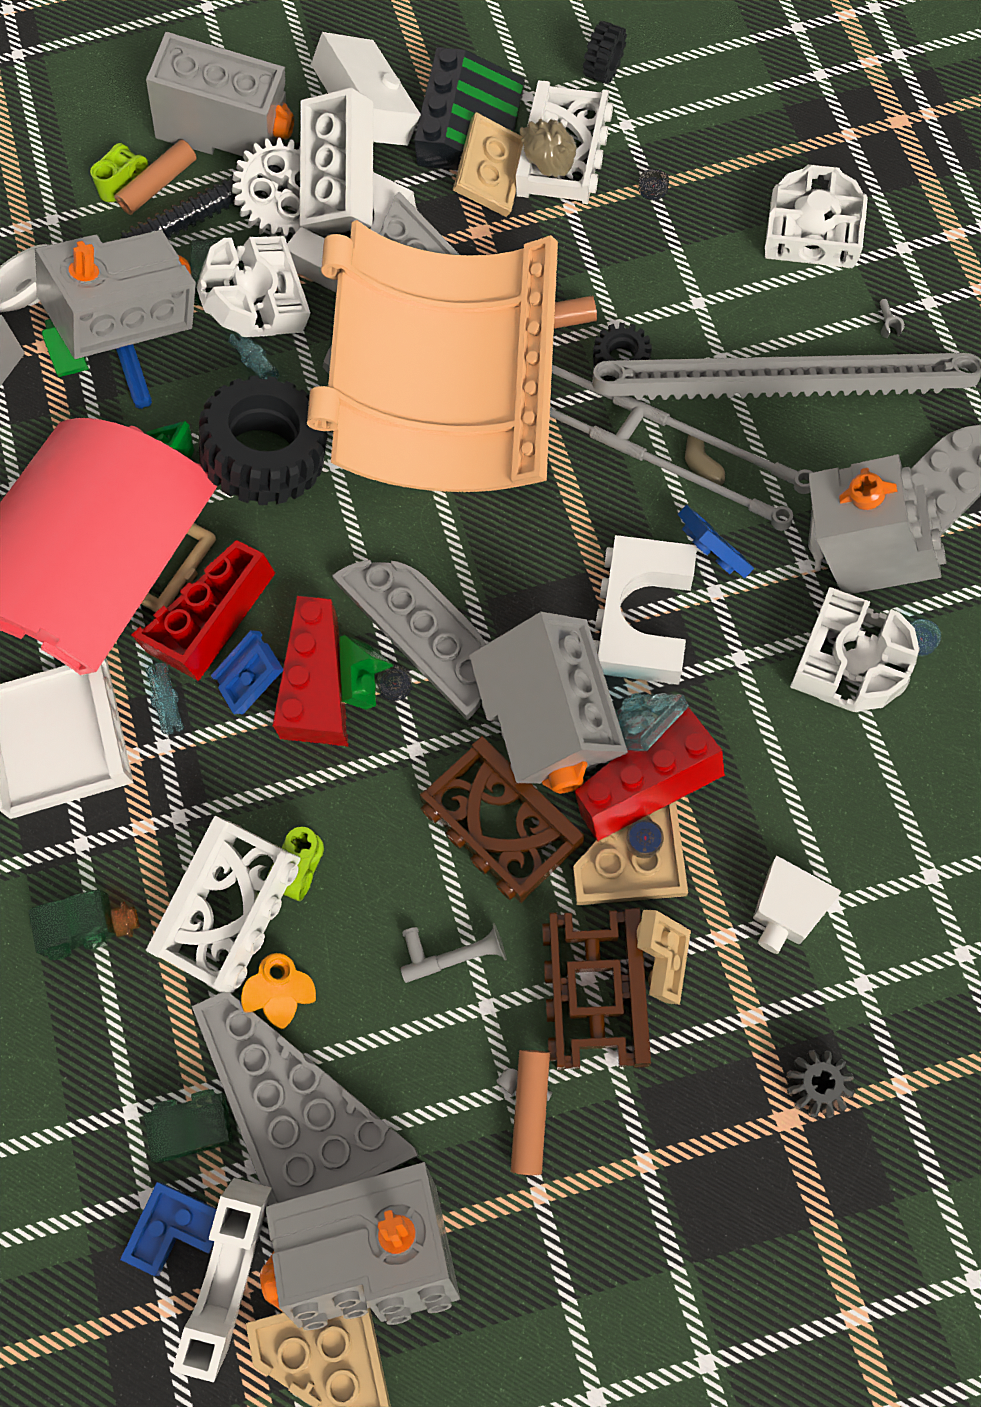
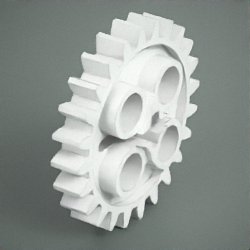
M281 138L277 139L276 146H272L271 142L265 139L264 149L255 143L253 146L254 155L249 151H245L243 157L245 162L237 161L236 168L238 171L233 173V181L236 183L232 185V193L238 195L235 197L234 204L238 206L244 205L240 209V216L250 215L248 226L251 227L258 223L260 225L259 234L269 229L270 236H276L277 232H281V235L285 236L287 240L289 232H292L294 236L299 228L302 227L300 226V187L295 183L300 180V148L298 150L294 149V140H290L286 147L283 146ZM277 165L282 169V172H272L268 166ZM281 187L286 188L283 190V192L278 191L281 189ZM262 190L265 191L269 195V197L266 199L258 198L254 194V192ZM291 206L297 213L287 214L283 211L282 207Z

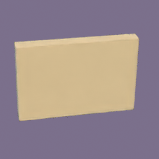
M475 112L470 121L453 191L507 217L512 210L516 194V172L523 147L521 142L523 137Z

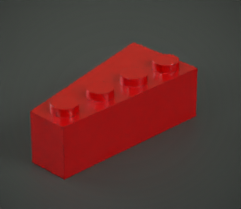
M238 540L204 569L205 574L193 584L189 582L180 590L182 595L169 607L162 606L153 615L155 619L144 629L139 627L131 634L146 653L197 681L204 675L275 575V571L262 552Z
M297 596L273 727L279 738L283 740L349 747L346 730L345 704L342 702L337 613L331 599Z
M683 702L627 748L628 753L613 759L576 789L575 795L581 817L596 840L599 841L725 776L723 752L688 705Z

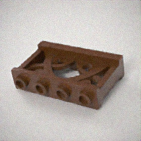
M483 736L472 744V748L429 788L419 794L423 804L420 809L432 823L435 824L440 821L448 829L445 832L447 838L458 849L464 846L473 855L470 860L480 872L485 875L489 871L498 880L495 886L508 900L515 897L522 903L557 867L583 845L584 835L531 783H516L515 776L511 770V763ZM478 761L482 764L473 784L459 779ZM496 784H501L505 788L504 794L500 797H494L484 792L485 788H487L488 791L494 793L492 788ZM461 788L470 793L469 799L461 795L454 796L451 800L459 802L460 807L456 811L447 810L442 805L443 794L449 789ZM517 799L522 803L516 817V827L520 838L497 839L482 835L480 825L481 801L496 806L507 805ZM529 817L536 818L539 821V825L536 828L529 827L533 834L532 836H528L524 828V821ZM467 818L469 833L458 823L459 821ZM559 840L563 845L542 864L537 849ZM529 851L534 861L532 873L525 878L512 876L508 871V864L511 861H517L520 863L522 870L524 866V856L522 853ZM488 852L502 853L498 863Z

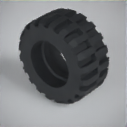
M249 376L248 380L245 381L239 378L231 381L229 387L223 385L217 389L214 396H210L205 402L204 410L201 411L199 418L200 464L203 471L208 472V479L215 486L221 485V491L230 497L234 494L239 496V501L249 503V500L257 501L258 505H268V502L275 501L276 505L285 503L288 497L296 499L304 494L305 489H311L323 469L328 433L327 431L312 429L307 425L309 394L303 389L298 391L296 385L291 382H278L276 377L268 376V379H259V376ZM252 430H265L280 435L290 445L276 451H258L243 445L236 437Z

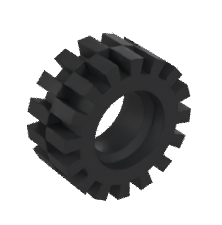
M600 21L599 25H596L595 32L591 34V41L587 45L588 51L584 56V59H586L583 63V74L585 77L605 84H609L613 80V76L617 73V68L620 67V59L624 55L623 49L626 47L625 40L627 38L626 29L605 21Z
M619 323L618 329H615L614 324L609 325L608 332L602 329L600 337L596 336L593 348V366L595 367L603 361H617L610 356V352L619 348L628 349L634 353V357L629 360H651L652 344H650L649 336L644 337L645 331L641 328L636 332V325L631 323L629 329L624 328L625 323ZM604 376L605 381H610L611 379H614V381L617 380L613 376Z

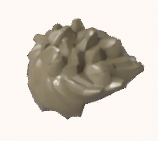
M539 119L536 124L529 121L528 127L520 128V134L523 137L521 142L524 145V152L530 164H535L540 172L548 177L551 175L555 178L559 175L564 177L570 171L574 163L577 147L573 136L566 131L562 122L557 123V120L553 121L550 119L547 123L543 119Z

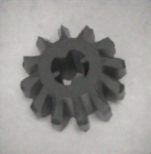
M815 1050L808 1051L807 1062L800 1057L793 1061L795 1067L800 1072L790 1070L786 1075L789 1080L797 1082V1085L787 1088V1094L794 1095L799 1093L801 1096L794 1106L797 1109H801L809 1103L808 1114L812 1118L817 1117L820 1108L826 1119L833 1117V1106L839 1111H844L847 1109V1105L842 1097L851 1098L854 1096V1090L844 1086V1083L854 1079L853 1074L841 1075L839 1070L845 1066L846 1062L840 1059L832 1065V1053L830 1051L823 1052L820 1060ZM821 1075L825 1078L822 1082L828 1083V1089L818 1093L815 1090L818 1086H813L812 1080Z

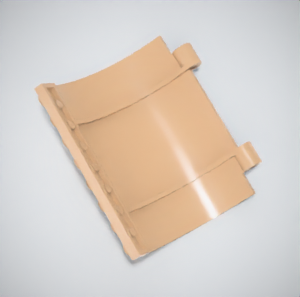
M358 220L352 222L350 238L340 234H332L325 237L321 272L327 278L338 280L328 387L318 386L310 390L307 425L319 431H333L331 463L354 474L379 482L430 491H492L547 481L558 241L550 235L526 243L523 249L511 252L473 256L450 255L424 251L392 241L367 228Z

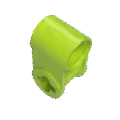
M117 143L101 160L91 167L90 173L99 197L105 202H115L114 195L149 165L148 160L144 156L135 155L130 152L128 146Z
M301 826L294 828L288 833L282 849L301 858L298 864V874L293 883L287 886L283 894L297 901H302L307 894L314 872L324 852V844L321 838L311 829ZM300 842L311 843L309 850H300L298 846Z

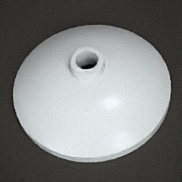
M47 244L28 248L0 266V312L18 310L27 305L32 306L40 301L37 297L35 248L47 246Z

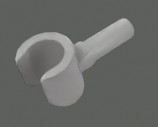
M882 299L879 303L885 324L881 329V335L884 338H888L890 335L889 327H893L896 329L897 336H900L904 329V321L898 316H893L887 299Z
M508 1068L499 1076L497 1083L512 1095L516 1091L518 1071ZM547 1091V1101H549L552 1095L551 1091Z

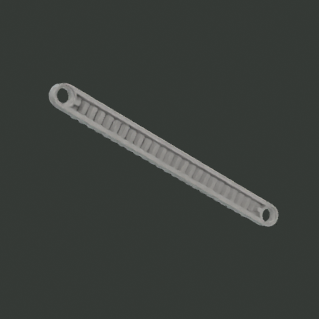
M969 353L617 360L603 361L594 367L592 386L601 395L635 396L637 400H641L644 395H648L650 400H654L657 395H661L663 400H667L670 395L680 399L684 394H687L689 399H693L696 394H700L702 399H706L709 394H713L715 399H717L723 393H726L728 398H732L736 393H739L741 398H745L748 393H752L754 398H758L761 393H766L767 397H771L775 392H778L780 397H784L787 392H791L793 397H796L800 392L810 396L814 391H817L819 396H823L826 391H830L832 396H835L839 391H843L844 395L847 396L855 390L857 395H862L865 390H869L870 395H874L878 390H882L883 395H887L891 390H895L896 394H900L904 389H908L909 394H913L917 389H921L922 394H925L929 389H934V393H939L943 388L974 387L981 378V359ZM959 368L969 369L973 373H965L959 370ZM608 375L615 377L617 380L605 381L601 377Z

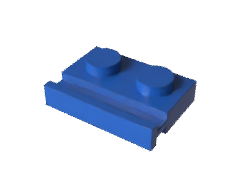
M250 630L211 675L213 679L219 682L218 689L233 714H244L284 670L268 643L262 641V633L260 631Z

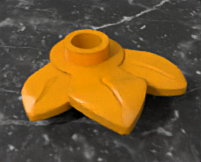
M281 953L270 954L262 960L258 968V974L250 977L245 982L241 994V1005L245 1013L263 1008L267 1019L280 1029L286 1028L294 1018L297 1003L310 1004L316 1001V990L312 979L307 974L297 971L293 961ZM274 967L279 968L282 971V978L276 979L272 977L270 969Z

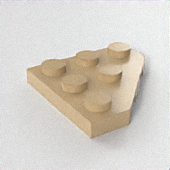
M676 801L594 842L589 850L573 866L576 905L687 896L688 887ZM650 822L660 830L661 838L659 839H661V843L653 852H639L631 845L629 834L637 823Z
M368 1308L367 1314L358 1318L345 1319L342 1315L328 1319L326 1326L316 1330H304L303 1327L298 1328L284 1312L246 1323L253 1367L266 1376H271L287 1387L288 1391L310 1406L391 1407L370 1308Z

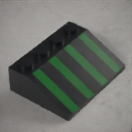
M437 47L414 139L417 165L458 171L470 121L475 112L515 132L525 78L467 50Z

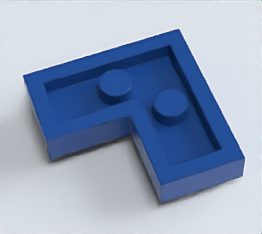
M687 504L678 513V516L685 523L682 530L693 539L692 542L704 554L708 555L711 551L716 554L718 558L715 561L726 572L731 574L735 570L743 578H746L754 569L739 551L724 540L710 523Z
M157 1182L120 1260L156 1277L160 1276L176 1239L211 1254L214 1241L208 1239L217 1208L162 1182Z

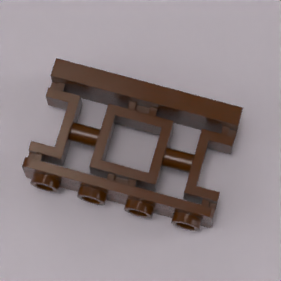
M640 908L625 909L624 912L609 911V930L573 931L572 913H564V915H557V912L549 913L550 923H542L543 946H551L552 959L544 961L545 984L553 983V999H546L547 1022H555V1037L548 1038L550 1061H557V1070L580 1069V1049L617 1048L618 1067H649L651 1064L644 958L643 950L637 948V927L641 922ZM624 925L627 975H621L620 959L601 960L600 942L618 941V926ZM558 928H565L566 943L585 942L586 961L567 962V978H560ZM612 971L614 1006L577 1008L575 973ZM628 1000L632 1053H626L625 1037H605L604 1017H623V1001ZM562 1003H569L570 1019L589 1018L590 1038L571 1039L572 1055L564 1056Z

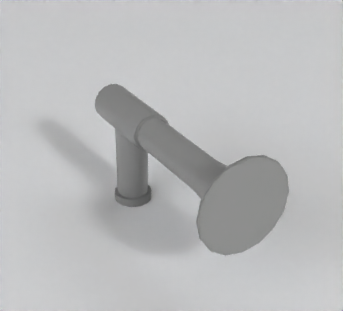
M493 923L491 932L482 940L425 958L418 935V928L413 927L402 932L412 961L411 964L401 967L405 983L483 955H499L504 960H507L495 923Z

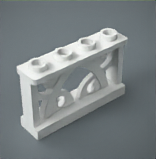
M538 80L529 121L535 124L539 119H543L547 123L550 119L553 121L557 120V123L558 121L562 122L565 129L568 127L574 132L582 145L576 149L573 166L566 174L571 180H564L560 175L557 178H549L543 175L535 164L529 163L523 145L516 172V194L518 197L528 198L529 194L580 200L582 204H588L590 193H596L598 174H595V169H601L603 150H600V146H606L608 126H605V122H611L613 103L608 102L609 90H602L601 93L552 87L550 82ZM578 109L584 110L579 112L577 117L574 115ZM588 110L596 112L594 118H585ZM591 129H594L593 137L589 131ZM588 157L587 165H586V164H585L584 162H582V161H584V160ZM581 172L583 175L580 181H572V173Z
M214 816L146 951L166 960L220 992L233 993L244 982L247 976L246 967L252 955L261 948L265 938L263 933L269 921L278 914L282 905L281 898L287 886L295 880L301 858L228 820ZM237 837L255 846L243 858L233 847ZM268 855L273 860L274 865L267 879L263 881L260 874L266 866L258 865L251 870L248 866L257 857ZM222 867L226 875L232 868L233 871L222 881L216 879ZM238 880L243 900V915L228 925L213 929V911L205 900L209 891L226 889ZM199 911L204 915L202 931H200L202 922L199 921L197 924H194ZM182 944L198 945L196 962L178 953ZM212 944L211 953L216 961H219V954L222 950L226 949L229 953L219 971H213L208 966L206 960L208 945Z

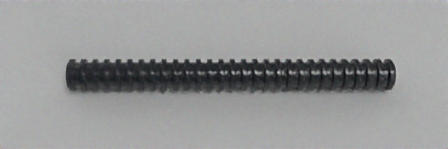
M300 142L295 143L294 149L298 150ZM277 165L268 166L272 172H282V169ZM233 175L230 176L229 181L226 179L222 180L221 185L214 184L213 189L206 188L203 194L201 192L196 193L197 197L195 198L193 196L188 197L187 202L184 200L180 201L179 206L172 205V209L169 211L164 209L161 215L159 213L154 214L155 218L153 219L150 217L146 218V223L144 224L141 221L138 222V227L136 228L130 226V231L128 232L122 230L121 239L162 230L169 240L172 234L177 236L180 234V230L187 231L188 226L195 227L196 222L203 223L205 222L204 218H213V213L219 215L221 214V209L228 210L231 204L236 206L234 200L238 194L232 193V185L236 183L233 181ZM258 190V191H256V192H257L258 194H260V193H262L263 191H262V190Z

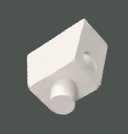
M776 856L768 870L753 916L755 921L766 926L758 944L775 954L779 953L786 938L794 943L801 944L838 898L841 891Z

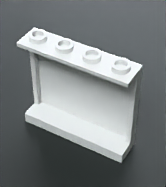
M107 658L104 659L97 672L80 675L65 665L0 684V812L12 819L134 783Z

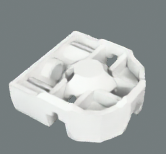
M807 165L803 169L788 173L773 188L765 241V258L853 268L859 260L863 248L868 200L867 195L862 192L857 181L842 173L840 168ZM818 175H823L824 180H829L827 190H811L812 179H818ZM824 214H827L830 219L825 220ZM779 244H782L781 254L778 253ZM805 246H819V248L809 249ZM842 251H844L843 261L840 260Z
M285 236L249 237L244 246H237V249H235L232 238H223L210 247L196 287L206 313L211 314L222 327L235 331L242 337L302 333L309 319L310 310ZM239 261L244 263L243 270H239ZM233 279L235 286H230L229 281ZM206 288H212L210 292H206ZM257 310H259L264 324L262 328L255 325Z
M830 587L790 687L852 712L883 708L901 695L909 684L910 676L916 665L919 653L915 628L900 612L891 609L887 615L881 612L879 615L875 614L873 609L868 608L870 601ZM863 621L881 627L879 636L877 637L873 634L871 637L865 636L866 631L860 630ZM828 630L839 634L833 646L832 656L820 652ZM856 641L855 648L846 651L844 644ZM889 662L905 668V672L887 667L885 664ZM842 676L850 681L861 683L855 700L849 698L844 700L841 698V695L835 693Z

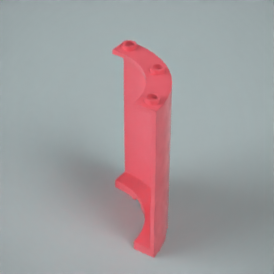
M74 418L60 422L0 502V631L22 639L25 634L43 643L41 650L55 657L80 675L97 672L218 486H215L208 479V472L203 471L201 464L193 462L163 442L144 434L142 430L135 426L126 427L114 422L93 418Z

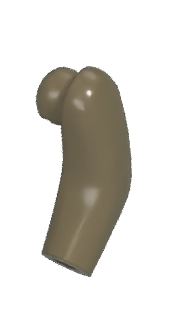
M688 434L685 451L687 466L693 473L722 485L725 482L724 468L705 453L704 441Z

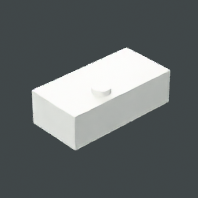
M322 32L311 65L327 92L332 93L353 88L373 101V142L408 146L421 114L374 40Z
M353 88L301 100L300 226L322 236L351 231L352 222L356 220L367 228L373 225V101Z

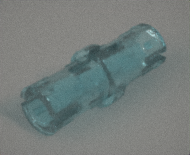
M233 333L230 335V344L242 356L241 360L244 365L252 369L259 376V379H268L267 373H270L272 377L278 378L279 371L266 358V351L260 345H256L251 337H242L237 333L241 338V341H238Z
M157 663L155 664V672L152 665L146 668V674L148 675L153 694L150 700L152 706L157 709L161 732L167 735L174 734V726L177 732L184 728L177 706L179 696L176 690H173L168 665Z

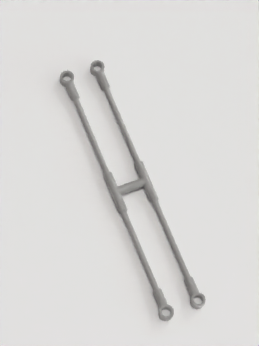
M552 364L553 374L597 393L593 389L591 381ZM602 395L613 400L614 404L631 411L616 435L598 426L592 427L550 408V417L589 434L590 438L640 461L644 459L748 507L749 511L770 520L776 530H787L791 526L793 512L790 508L786 506L775 508L755 498L751 500L647 452L646 448L628 441L642 418L645 417L663 426L669 425L771 471L772 475L792 483L798 493L807 494L811 492L810 483L803 484L800 480L805 479L809 481V473H813L812 471L807 469L796 471L778 462L774 464L670 417V414L630 396ZM785 516L787 520L780 521L777 517Z

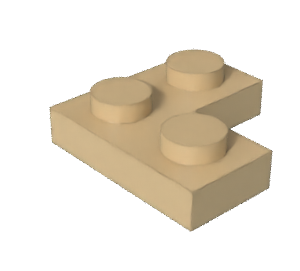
M643 910L641 922L637 927V948L655 957L654 966L650 971L648 979L649 995L668 1004L680 1005L691 930L657 910Z

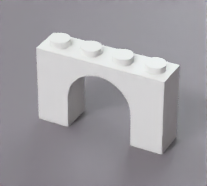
M374 172L373 225L370 229L379 234L385 217L393 203L394 196L398 192L415 208L416 205L413 191ZM300 227L287 243L297 273L337 293L338 280L327 278L321 272L325 238Z
M615 535L614 548L607 547L604 565L605 568H611L609 578H602L600 598L606 599L605 609H598L595 629L601 630L600 641L593 640L604 675L679 685L686 639L641 633L627 623L622 615L620 606L630 593L643 587L656 586L691 591L697 553L696 545Z
M233 1178L220 1196L208 1239L214 1241L211 1258L197 1303L184 1327L172 1372L210 1382L215 1381L229 1349L266 1213V1206L270 1198L271 1187Z

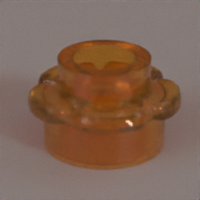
M121 902L120 907L111 909L112 922L117 937L128 935L129 938L133 937V929L140 927L135 907L128 908L125 902Z

